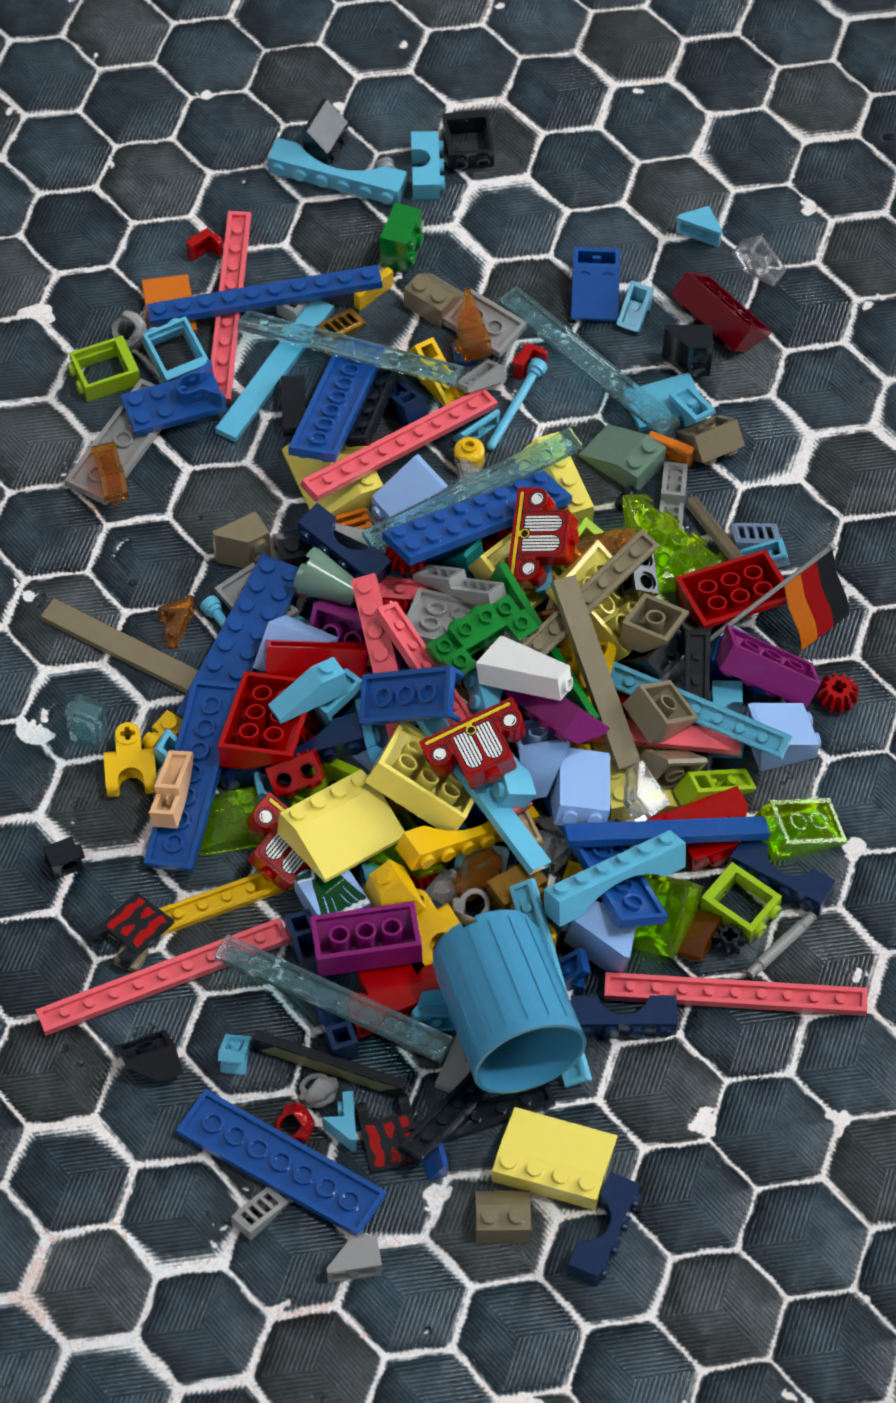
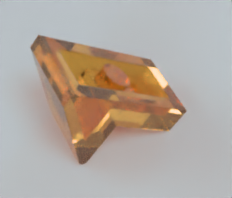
M192 595L158 607L159 621L168 623L165 635L168 637V646L178 649L195 612V600Z

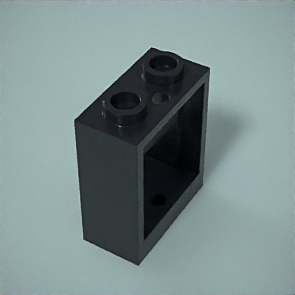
M488 110L442 113V130L449 170L494 166L495 151ZM483 132L486 150L453 152L451 134Z
M678 628L666 645L644 653L632 650L628 656L617 663L653 678L662 679L684 655V635Z

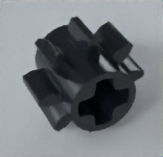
M731 923L724 928L719 926L718 934L713 935V943L717 944L716 953L721 952L726 958L734 953L740 955V947H744L746 941L745 938H741L742 929L733 927Z

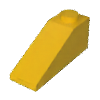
M434 337L413 346L403 354L416 378L443 407L465 396L462 390L454 387L453 383L456 381V378Z

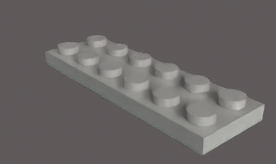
M140 378L131 392L151 387L155 384ZM121 404L66 477L65 486L107 505L161 430L135 437L123 404Z

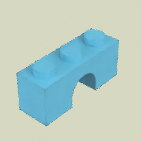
M438 131L411 132V163L425 165L423 167H412L413 200L440 199V190H445V177L440 176V172H444V158H439V154H443V140H439Z
M712 680L711 690H709V701L741 714L743 705L742 681ZM741 743L740 755L712 753V758H742L744 743Z

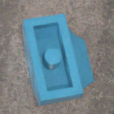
M440 989L422 992L407 1025L410 1035L455 1030Z

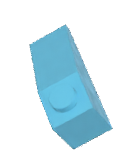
M334 657L310 667L268 704L269 709L279 723L282 724L348 693L346 673Z

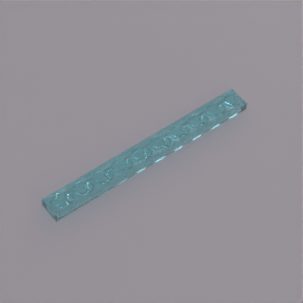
M515 286L500 298L501 306L526 321L527 327L654 432L667 436L680 426V419L518 286Z
M251 310L247 311L238 321V330L248 332L249 334L268 337L272 340H279L314 351H321L336 357H343L359 363H366L378 368H385L401 374L419 377L423 380L442 383L446 386L455 387L464 375V366Z
M569 427L363 530L362 537L369 547L374 546L377 550L382 551L388 545L382 540L383 531L464 500L475 498L477 495H487L494 492L496 488H505L513 485L515 481L523 480L581 451L583 444Z
M227 934L214 955L216 960L439 1063H442L454 1043L453 1037L229 934Z

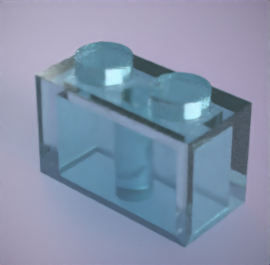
M76 694L73 702L70 701L65 709L70 740L98 749L108 730L105 703Z

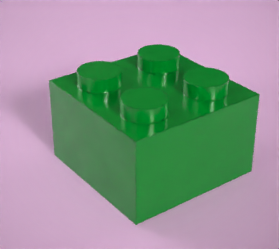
M394 203L380 236L381 267H389L392 270L407 273L409 266L414 265L417 257V247L421 248L424 240V234H421L424 226V220L421 219V209Z

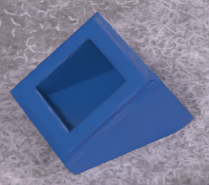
M443 1143L424 1161L428 1180L444 1178L448 1175V1161Z

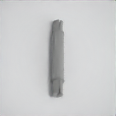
M809 911L804 917L797 920L765 952L755 959V962L745 971L747 976L753 979L758 973L765 970L799 936L807 931V928L817 919L815 914Z

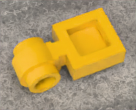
M166 710L152 726L153 733L147 732L143 737L141 743L144 745V749L155 748L165 729H169L173 734L177 735L183 719Z

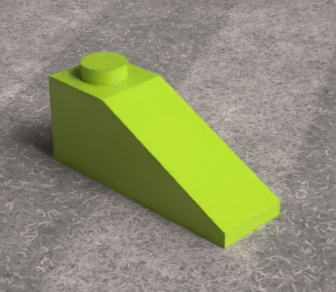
M742 768L687 772L673 791L680 805L683 806L735 786L739 787L742 795L754 792L757 788L747 769Z

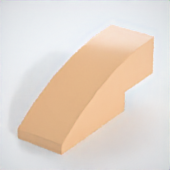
M168 751L154 786L156 796L149 811L153 827L178 828L190 785L194 758L193 752Z

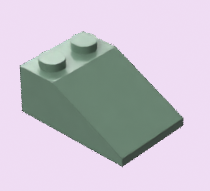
M607 424L579 453V457L625 488L630 485L640 490L664 465L666 446L647 434Z

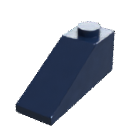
M398 379L387 407L400 424L407 426L429 413L424 396Z

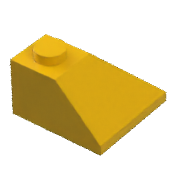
M388 860L369 874L363 892L371 902V907L414 901L416 915L426 909L404 866Z

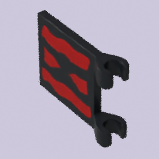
M136 892L104 922L89 931V936L91 937L89 941L93 945L98 946L108 933L128 947L119 954V959L121 960L119 964L123 968L128 969L146 948L174 924V920Z
M408 1094L398 1095L397 1103L400 1114L370 1120L366 1102L356 1104V1114L371 1174L415 1165L413 1161L398 1151L401 1142L396 1131L397 1129L415 1124ZM413 1131L404 1133L405 1138H407Z

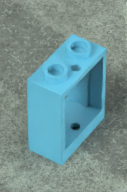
M186 316L180 319L174 318L161 327H152L143 333V346L163 383L179 379L187 373L197 371L207 363L206 360H209ZM183 334L196 359L166 371L154 346Z
M347 668L344 671L346 673L348 693L314 708L322 729L331 722L332 717L352 698L354 702L356 699L361 698L362 679ZM356 704L351 706L342 716L357 712Z

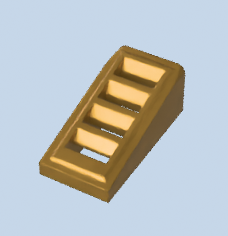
M350 308L319 323L316 326V336L332 350L337 346L340 339L346 340L365 327L367 322ZM352 317L356 323L351 322L349 318Z

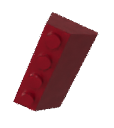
M686 271L671 293L677 299L676 303L681 308L688 309L693 313L692 318L701 324L712 325L713 336L721 338L725 342L724 346L731 352H747L772 333L765 324L707 274Z

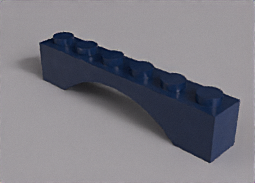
M358 712L332 719L315 737L297 746L294 755L316 747L321 762H333L337 758L357 755L361 751L367 750L361 724H359ZM305 764L302 766V769H308L312 765ZM267 765L246 770L222 767L219 783L224 790L237 789L241 785L254 782L255 772L267 774L265 770Z
M306 909L284 916L285 930L290 940V946L330 1055L345 1060L359 1057V1043L339 999L331 975L318 977L310 910Z

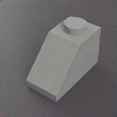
M359 1234L355 1238L349 1239L327 1267L328 1284L382 1276V1262L377 1235Z

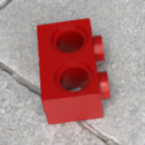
M316 747L295 754L292 760L270 764L265 768L276 797L284 795V798L298 794V789L305 786L308 789L320 786L322 784L321 780H324L327 775ZM305 764L312 765L315 769V774L311 776L306 775L302 770V766ZM279 774H288L291 777V783H281Z

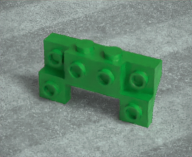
M507 594L492 604L488 602L483 606H475L462 619H454L448 625L447 632L426 644L425 651L434 663L440 666L451 665L466 675L472 670H477L476 662L471 656L495 642L500 636H504L505 631L516 642L521 643V640L533 632L537 633L539 626L525 609L520 610Z

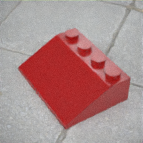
M765 549L675 577L676 599L681 608L689 611V618L701 628L707 629L731 621L785 579ZM784 587L746 616L787 604Z
M244 671L217 746L221 766L246 770L293 759L308 712L280 724L269 709L268 704L298 678Z

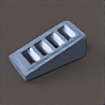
M730 524V539L739 550L773 540L769 539L767 532H772L774 539L780 538L777 524ZM759 533L763 534L764 539L759 538Z

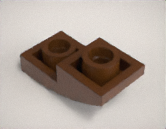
M698 911L680 942L677 956L701 962L712 948V938L717 933L718 927L722 926V916Z

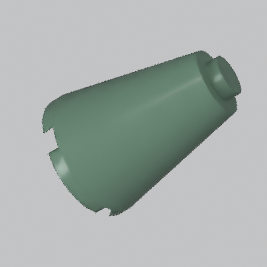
M313 547L306 555L310 559L305 564L301 563L293 582V587L295 588L293 591L298 594L353 606L356 603L351 579L355 578L319 548Z

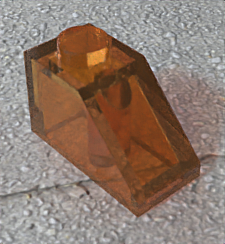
M492 846L466 855L453 882L459 893L462 895L463 892L471 888H479L485 891L487 889V881L500 875L504 866L501 856L496 854ZM471 894L467 897L465 903L472 901L479 894Z

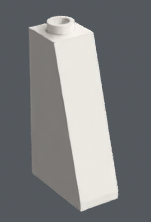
M500 636L476 662L478 680L481 685L559 701L573 687V678L571 677L569 665L504 636Z

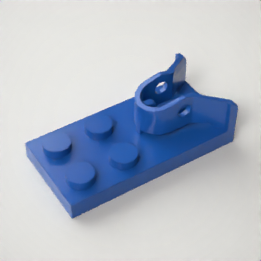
M206 360L207 363L200 369L187 373L179 379L121 395V401L135 437L227 412L226 398L221 393L213 374L211 360Z
M448 665L362 674L359 724L371 726L449 718L458 723L461 721V718L453 713L455 685L464 677V673Z

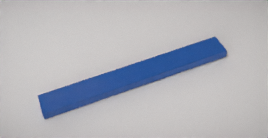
M765 816L564 824L563 828L568 848L639 845L669 830L685 843L769 840L770 830Z

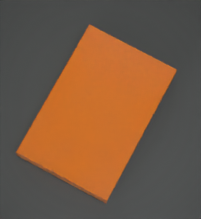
M188 274L142 280L149 329L152 327L150 325L147 304L190 297L191 290ZM196 320L189 321L195 335H197Z

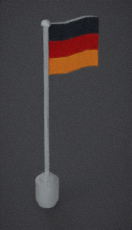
M832 542L828 543L829 546L727 624L730 626L734 625L784 587L787 607L799 634L800 650L805 649L849 615L847 596L838 577L833 551H835L836 545ZM726 625L710 636V642L724 632ZM684 657L662 679L658 680H671L674 683L684 675L682 671L684 669Z

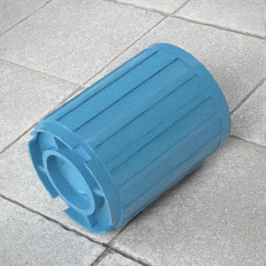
M494 910L475 916L476 922L465 927L462 926V923L457 924L437 942L433 951L434 961L432 963L435 976L476 1085L482 1090L491 1093L505 1094L529 1090L557 1078L570 1069L584 1053L586 1037L538 925L530 921L528 915L516 910Z

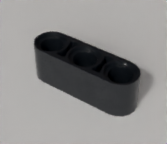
M304 375L281 376L283 436L295 434L306 411Z

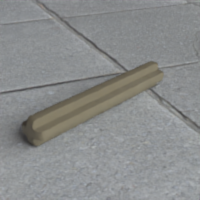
M696 496L688 498L686 507L727 559L732 560L744 556Z

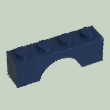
M319 503L314 505L298 521V536L306 544L310 543L314 547L319 548L354 578L375 573L378 584H380L391 573L392 560L374 546L363 550H352L341 545L334 536L336 517Z
M760 840L740 841L730 857L729 865L733 862L780 894L783 900L799 905L806 912L811 911L818 916L821 914L834 893L836 880L815 869L802 875L784 874L775 869L769 861L767 844Z
M650 995L643 1008L635 1013L625 1015L616 1014L606 1009L598 996H571L570 1002L586 1038L592 1036H604L606 1038L631 1036L633 1038H641L651 1035L667 1038L671 1035H676L678 1025L676 995Z
M612 1172L609 1173L599 1196V1206L607 1214L610 1226L603 1235L596 1239L578 1241L568 1263L567 1275L598 1287L601 1278L606 1280L611 1269V1264L608 1262L612 1255L617 1256L621 1247L620 1235L622 1232L627 1233L632 1218L629 1215L632 1209L637 1210L642 1199V1195L639 1194L640 1183Z

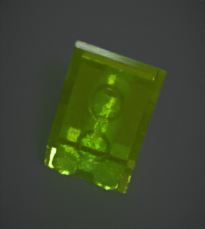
M256 786L232 790L214 798L198 857L252 848L259 844L264 835L251 832L247 825V817L259 803Z
M830 798L769 800L755 815L765 816L770 830L769 840H764V842L768 845V853L771 860L794 859L841 846L848 842Z
M644 874L646 881L666 911L668 918L666 924L636 927L632 949L675 958L697 912L703 886L668 876Z

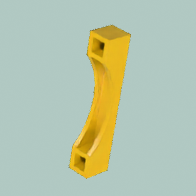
M531 806L528 811L536 824L540 815ZM489 820L475 828L453 831L435 829L423 825L403 832L395 849L411 871H415L421 868L427 869L433 864L442 861L448 862L460 855H469L481 848L487 849L493 844L504 842V840Z

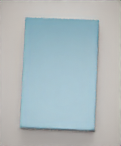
M689 372L623 391V398L639 432L684 420L683 413L670 401L669 394L688 384L699 393Z

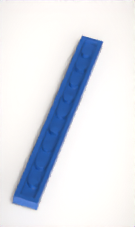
M372 265L149 303L147 308L151 327L165 325L174 318L180 319L185 316L188 321L383 287L379 266Z

